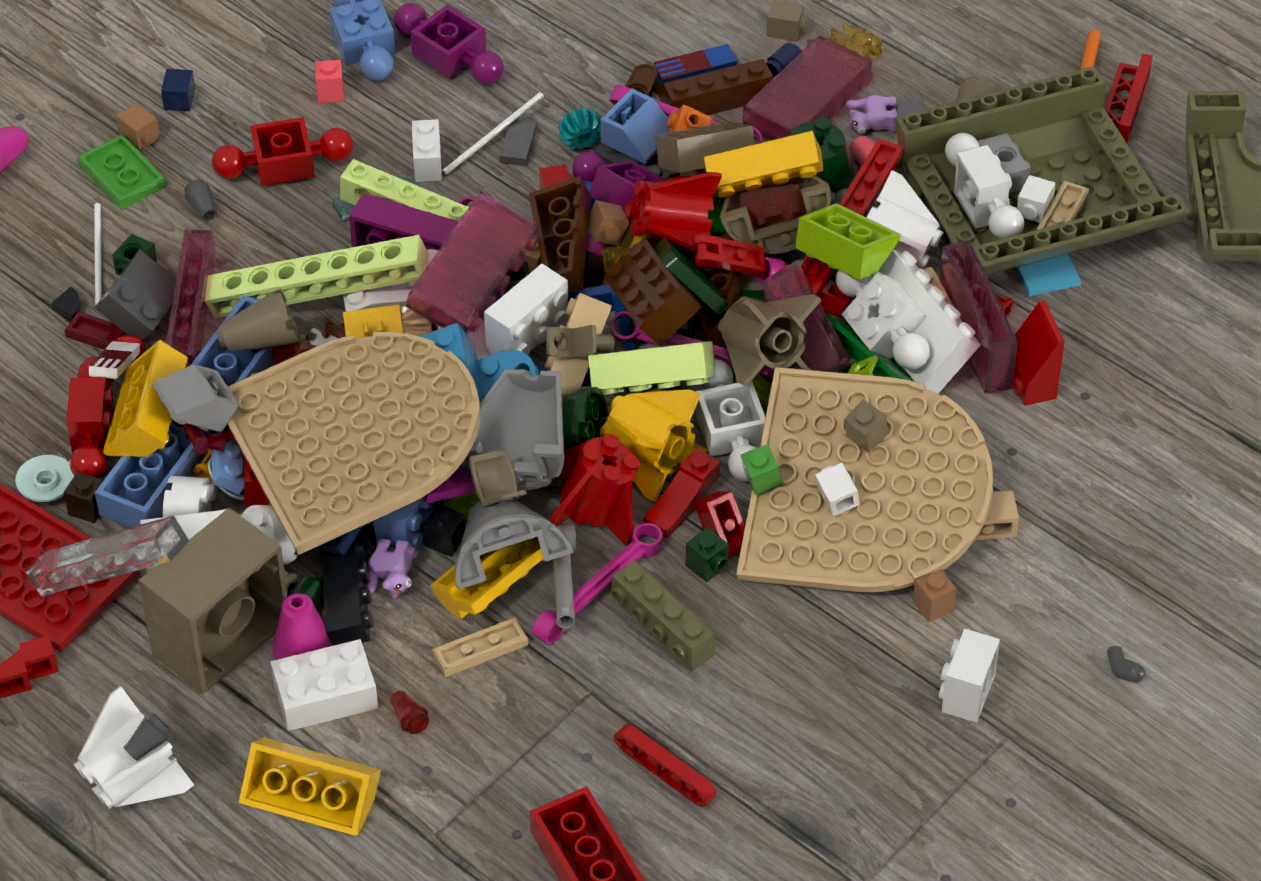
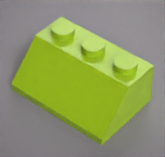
M836 203L799 217L795 248L806 253L810 258H816L826 263L830 268L839 269L849 274V277L861 280L880 270L900 240L901 234Z

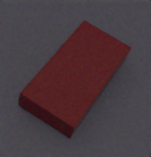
M79 311L64 330L67 338L103 350L112 341H117L119 337L127 335L114 323Z

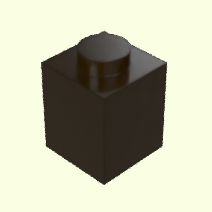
M77 471L63 492L68 515L95 523L99 517L95 491L104 480Z

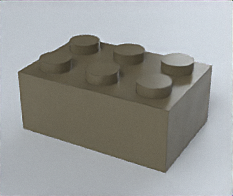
M732 121L655 135L659 168L669 170L670 174L680 173V176L695 175L698 169L705 168L706 170L704 161L706 156L755 145L752 125Z

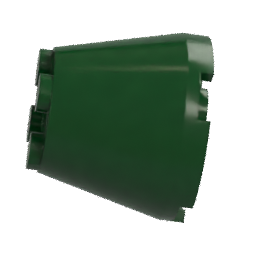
M823 117L794 127L791 130V136L809 131L814 132L821 148L823 171L817 172L816 176L828 183L830 191L835 192V194L841 189L849 188L856 174L843 132L837 126L831 124L829 119Z
M588 386L563 393L564 450L601 437L600 430L606 423L604 417L609 416L607 404L601 390L598 387Z

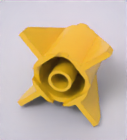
M693 390L632 393L624 397L618 395L613 399L607 422L600 430L601 437L605 434L617 436L619 441L639 458L640 465L634 482L643 496L653 502H657L667 475L676 472L673 467L678 463L681 464L696 448L705 453L708 451L707 448L694 443L695 434L691 432V427L694 428V425L690 423V420L701 394Z

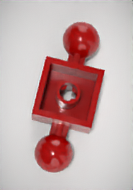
M304 117L250 125L253 151L243 152L237 146L223 145L213 153L211 164L214 172L224 179L237 178L244 172L245 167L257 165L260 184L265 186L315 178L313 156L323 155L325 159L331 162H342L351 155L354 144L351 135L342 128L328 129L322 134L320 140L309 142Z
M95 356L86 359L80 365L78 378H70L66 424L72 450L69 461L72 474L75 476L78 471L101 478L106 472L107 459H109V456L105 455L103 450L115 408H111L113 406V390L109 389L114 379L89 376V365L97 358Z

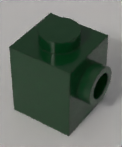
M706 527L686 543L685 566L705 582H708L728 566V543Z

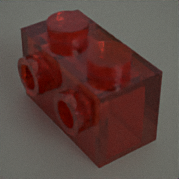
M789 184L739 193L741 208L747 207L753 226L770 223L769 218L779 216L780 221L797 218L796 213L805 212L800 191L801 184Z

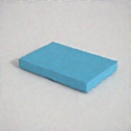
M1068 254L1015 268L1028 296L1079 286L1082 283Z

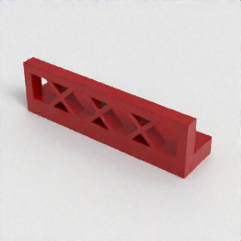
M1142 53L1139 66L1119 63L1104 108L1127 144L1150 76L1153 55ZM1122 74L1135 75V78L1127 81ZM1126 90L1129 96L1121 99L1117 93ZM1120 107L1123 110V114L1115 116L1111 110Z

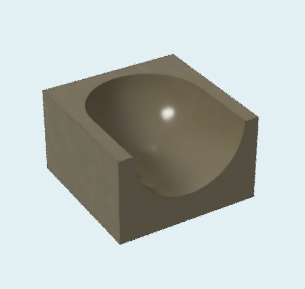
M231 508L225 510L138 580L152 655L202 695L275 635L282 603L288 597L281 546Z

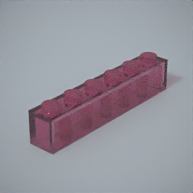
M184 230L166 344L188 357L186 367L193 363L201 351L207 304L204 301L208 275L213 273L216 254L212 230Z

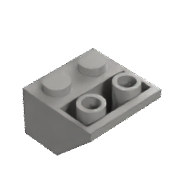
M190 365L156 380L153 384V387L160 396V401L165 404L170 412V417L175 422L182 425L186 423L192 424L205 431L211 429L222 432L239 406V403L219 372L203 366Z

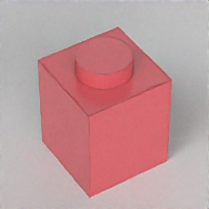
M341 60L315 61L318 103L344 101Z

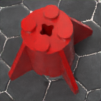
M707 172L694 176H678L660 182L637 180L634 185L632 201H627L625 206V215L630 217L631 236L645 237L654 245H657L663 237H666L680 251L690 249L696 252L693 248L692 238L699 234L710 235L709 232L713 220L708 219V210L714 211L713 196L720 183L722 174Z
M605 434L603 437H597L564 450V466L561 474L557 477L563 483L560 491V506L548 521L557 526L570 518L580 525H583L584 522L593 523L592 527L605 525L625 546L629 544L633 537L632 481L640 465L639 458L613 434Z

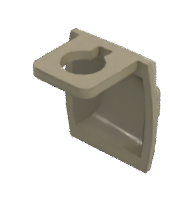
M505 449L469 457L473 483L483 507L516 500L527 494L526 490L517 491L514 470Z

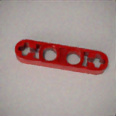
M625 724L614 734L615 743L625 754L694 804L705 807L716 796V790L708 779L631 724Z

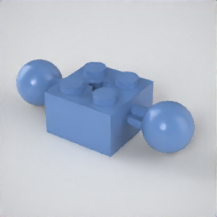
M332 0L336 7L329 8L331 32L345 66L360 62V69L368 79L379 81L388 77L393 69V58L391 55L396 54L394 30L381 0Z

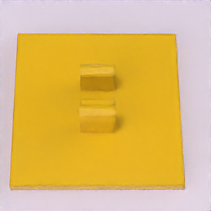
M400 304L343 312L346 336L353 335L354 339L373 336L374 332L403 333Z

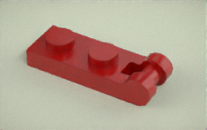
M699 234L692 238L693 248L697 252L694 256L697 267L712 266L759 277L767 272L763 247L705 234Z

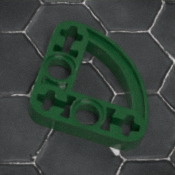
M663 237L654 247L665 267L718 315H721L730 306L724 295L708 277L666 237Z

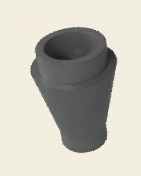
M200 179L188 183L184 189L185 199L200 214L204 221L213 219L217 215V211L214 206L210 186Z
M152 713L148 718L146 716L143 718L123 748L137 761L142 755L168 739L166 735L171 730L156 714Z

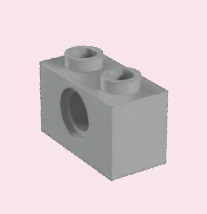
M1008 133L979 140V146L988 145L992 153L998 156L1003 171L1010 175L1012 188L1009 189V193L1022 190L1026 180L1031 175V167L1027 160L1024 161L1017 143H1013Z

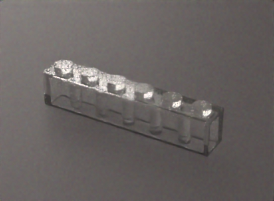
M173 515L45 551L26 571V574L39 594L45 596L170 562L189 542V539Z

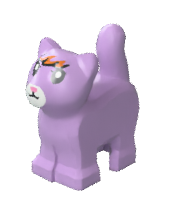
M872 95L864 99L847 101V108L852 109L849 111L851 118L848 125L849 129L859 134H864L869 129L889 130L891 133H896L895 117H897V110L894 109L896 106L895 96L883 97ZM864 109V113L856 110Z
M379 539L376 551L369 561L370 579L367 580L366 586H368L370 593H372L378 586V578L386 579L383 583V588L391 593L393 599H397L399 594L404 593L411 586V579L407 574L410 571L413 558L418 556V551L407 541L397 540L396 548L389 547L390 540Z

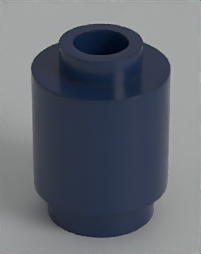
M785 43L767 59L766 64L774 80L785 79L803 63L802 50L795 44Z

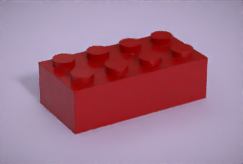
M587 786L530 810L531 834L560 881H645Z

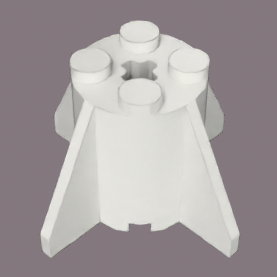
M892 170L880 196L876 200L881 204L876 208L872 206L867 218L900 233V240L894 249L901 253L903 251L909 252L917 260L915 265L918 268H927L931 260V256L927 254L931 246L937 247L944 232L939 230L940 224L903 175Z
M121 686L109 694L77 758L78 761L73 764L74 767L90 784L95 783L96 786L92 788V791L109 809L113 806L119 807L185 793L194 784L178 764L177 759L172 756L173 752L171 749L173 747L168 741H163L142 755L137 761L123 748L145 716L138 710Z

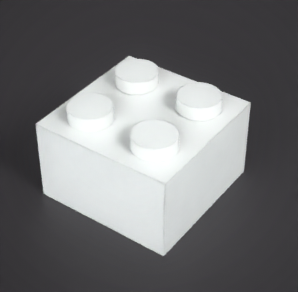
M964 628L960 640H954L950 652V657L953 658L951 663L946 662L944 664L941 674L943 683L938 698L943 699V713L978 722L995 678L1000 639Z

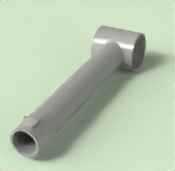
M575 524L557 525L568 538L573 551H576ZM571 554L553 559L556 622L563 629L571 628L575 624Z

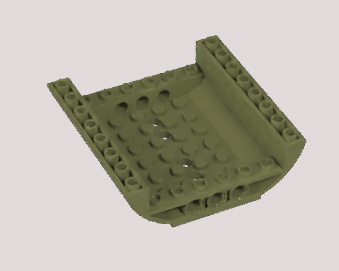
M1095 66L895 117L898 145L904 147L901 160L907 182L940 224L939 230L944 233L938 245L955 275L960 274L966 279H976L1177 225L1186 219L1189 210L1179 194L1176 192L1160 196L1103 108L1106 82ZM958 133L970 134L977 141L1008 133L1013 143H1017L1024 161L1027 160L1029 162L1031 176L1055 182L1054 197L1063 181L1089 188V193L1091 194L1088 196L1075 220L1037 230L1040 223L1024 218V228L1021 234L998 239L991 233L989 226L975 229L954 194L956 167L946 158V143L953 135ZM1021 190L1009 193L1008 197L1011 206L1017 208L1018 195Z

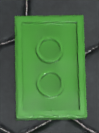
M123 134L77 157L78 165L121 210L167 187V181L164 176Z

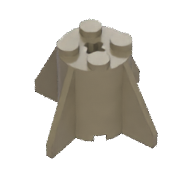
M810 294L770 302H763L743 296L727 310L724 318L720 320L718 329L722 333V338L727 346L737 381L747 386L764 365L775 369V367H791L793 369L810 370L800 358L806 345L803 343V334H806L803 321L822 300L818 296Z

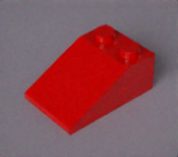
M1045 300L1037 303L1007 345L1006 358L1002 360L1005 374L1010 375L1012 379L1013 391L1016 396H1020L1024 406L1057 399L1065 341Z

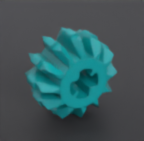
M583 106L579 110L572 109L570 114H563V119L558 122L561 141L570 150L578 148L580 151L584 147L591 148L593 143H600L601 115L594 111L593 107L585 109Z

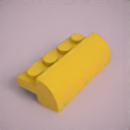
M537 537L479 555L487 581L458 590L455 581L454 565L430 585L435 596L450 613L460 619H463L469 613L476 615L484 611L489 603L506 593L512 584L528 575L530 569L544 560Z

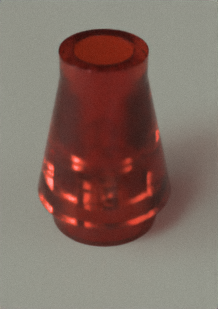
M398 691L392 695L390 703L394 707L401 728L410 734L422 732L429 724L427 709L409 697L405 691Z

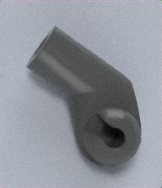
M1112 646L1107 649L1108 659L1114 676L1127 681H1142L1145 676V669L1136 662L1124 659L1120 646Z

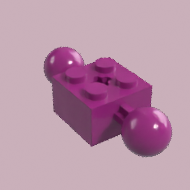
M406 3L397 9L394 16L395 26L403 35L411 36L412 55L449 79L468 65L470 66L472 77L480 84L490 85L501 78L504 71L503 61L496 53L486 51L484 27L449 5L444 6L429 18H427L425 10L415 3Z
M585 151L579 154L572 165L574 177L581 176L583 181L593 182L590 190L592 198L620 205L624 213L627 201H632L634 185L637 180L650 182L665 180L632 160L606 164L605 159L594 151Z

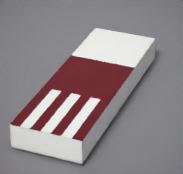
M112 341L89 365V376L117 379L140 354V344Z

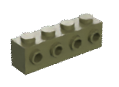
M635 560L612 575V599L691 672L714 656L715 633Z

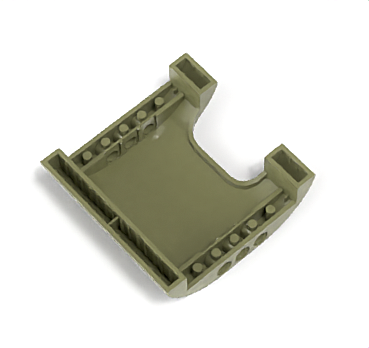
M1188 91L1186 111L1187 182L1196 244L1203 262H1261V161L1251 156L1244 145L1242 129L1246 107L1243 91Z

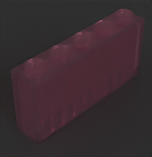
M819 35L743 107V124L752 125V127L760 131L763 137L772 141L791 136V130L803 123L815 121L821 117L830 120L833 116H837L848 100H853L863 87H867L873 77L871 72L872 60Z
M480 191L410 290L405 307L441 328L458 323L467 335L470 332L475 334L482 324L483 319L481 316L484 311L497 301L495 296L498 291L504 292L511 281L509 276L513 270L519 271L525 260L523 256L527 250L531 252L539 240V237L536 236L539 224Z
M965 241L945 245L942 251L939 280L953 306L960 312V319L974 329L976 332L974 337L981 344L969 358V361L985 394L1010 389L1013 383L1018 346L1014 332L971 242Z

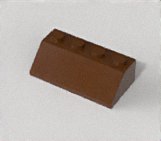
M761 59L655 85V91L662 103L676 108H680L684 104L705 115H711L772 100L773 75L765 60Z

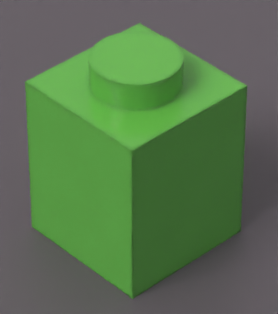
M768 444L740 454L744 472L755 495L783 485L779 467Z

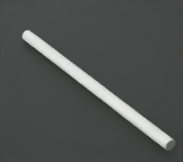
M541 92L535 95L445 167L442 172L445 175L449 174L544 98V95Z
M99 203L94 204L95 306L102 299L101 204Z

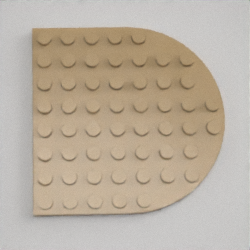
M374 332L373 336L354 339V336L350 335L335 339L228 386L239 406L227 425L298 555L398 510L436 489L458 469L467 457L474 444L480 425V399L475 382L463 362L451 351L446 352L435 346L434 341L407 333Z
M775 367L760 447L766 444L769 445L779 467L783 485L757 495L752 490L736 573L737 579L853 592H884L912 586L917 578L934 573L940 569L945 570L958 560L977 538L986 521L992 502L994 484L992 462L985 439L978 426L946 395L941 396L934 391L926 389L925 385L892 377ZM863 399L886 415L888 434L870 453L846 436L844 419ZM843 463L858 490L860 505L833 517L818 490L815 475L827 466Z

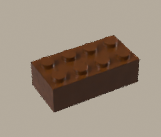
M645 237L639 243L634 244L629 252L619 262L613 264L604 276L638 327L660 347L702 307L689 288L660 261L654 246Z

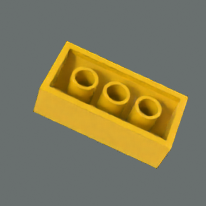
M813 131L704 157L707 172L722 174L714 197L719 196L721 198L733 196L737 191H756L761 189L762 185L771 183L775 185L784 184L789 179L796 177L810 178L815 176L817 172L823 171L822 152Z
M159 340L127 367L103 453L105 455L149 457L157 449L161 450L165 447L169 440L168 429L173 419L170 417V412L165 404L160 401V396L153 387V384L156 380L184 369L188 359L187 356Z
M263 737L251 743L238 803L358 836L375 800L381 769Z

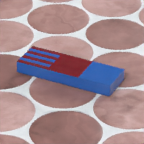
M728 44L654 62V67L657 70V76L661 84L737 65V60Z

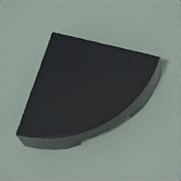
M69 287L52 302L53 310L72 321L80 309V299L76 290Z

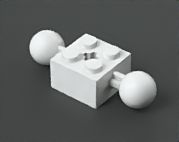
M958 133L953 135L946 143L945 155L947 160L956 167L954 194L975 229L989 226L991 233L998 239L1021 234L1024 228V217L1020 210L1010 205L1008 196L1009 189L1012 188V181L1010 175L1003 171L998 156L992 153L988 145L980 147L976 138L970 134Z
M838 269L836 274L838 289L846 296L856 297L842 313V316L868 349L890 359L894 356L898 365L905 369L914 370L922 367L929 358L930 347L923 336L913 332L927 316L899 281L879 272L873 278L870 275L864 279L857 280Z
M714 360L716 376L708 377L709 382L703 384L706 389L696 391L701 396L695 408V415L710 456L731 453L728 459L730 473L739 481L749 482L744 472L740 454L760 447L766 417L752 380L747 386L740 383L733 384L734 374L731 367L724 361Z

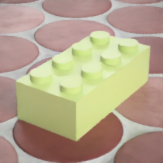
M712 341L588 355L591 386L598 387L603 395L624 392L623 387L629 386V392L652 389V384L657 383L658 389L680 386L681 380H686L687 386L704 384L709 382L708 377L716 376Z

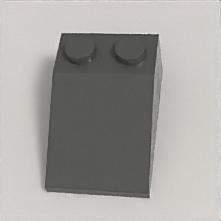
M139 250L95 308L127 335L137 336L143 340L161 321L183 285L143 251Z

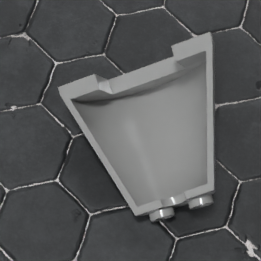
M505 369L480 403L481 415L478 433L471 450L461 463V466L470 473V456L505 449L514 470L517 490L542 488L549 485L554 477H559L565 460L561 372L548 370L541 371L539 376H532L527 370Z
M517 500L505 501L485 507L479 501L469 509V516L456 560L455 581L457 589L487 581L479 556L481 554L537 537L542 556L546 562L574 553L566 535L556 525Z

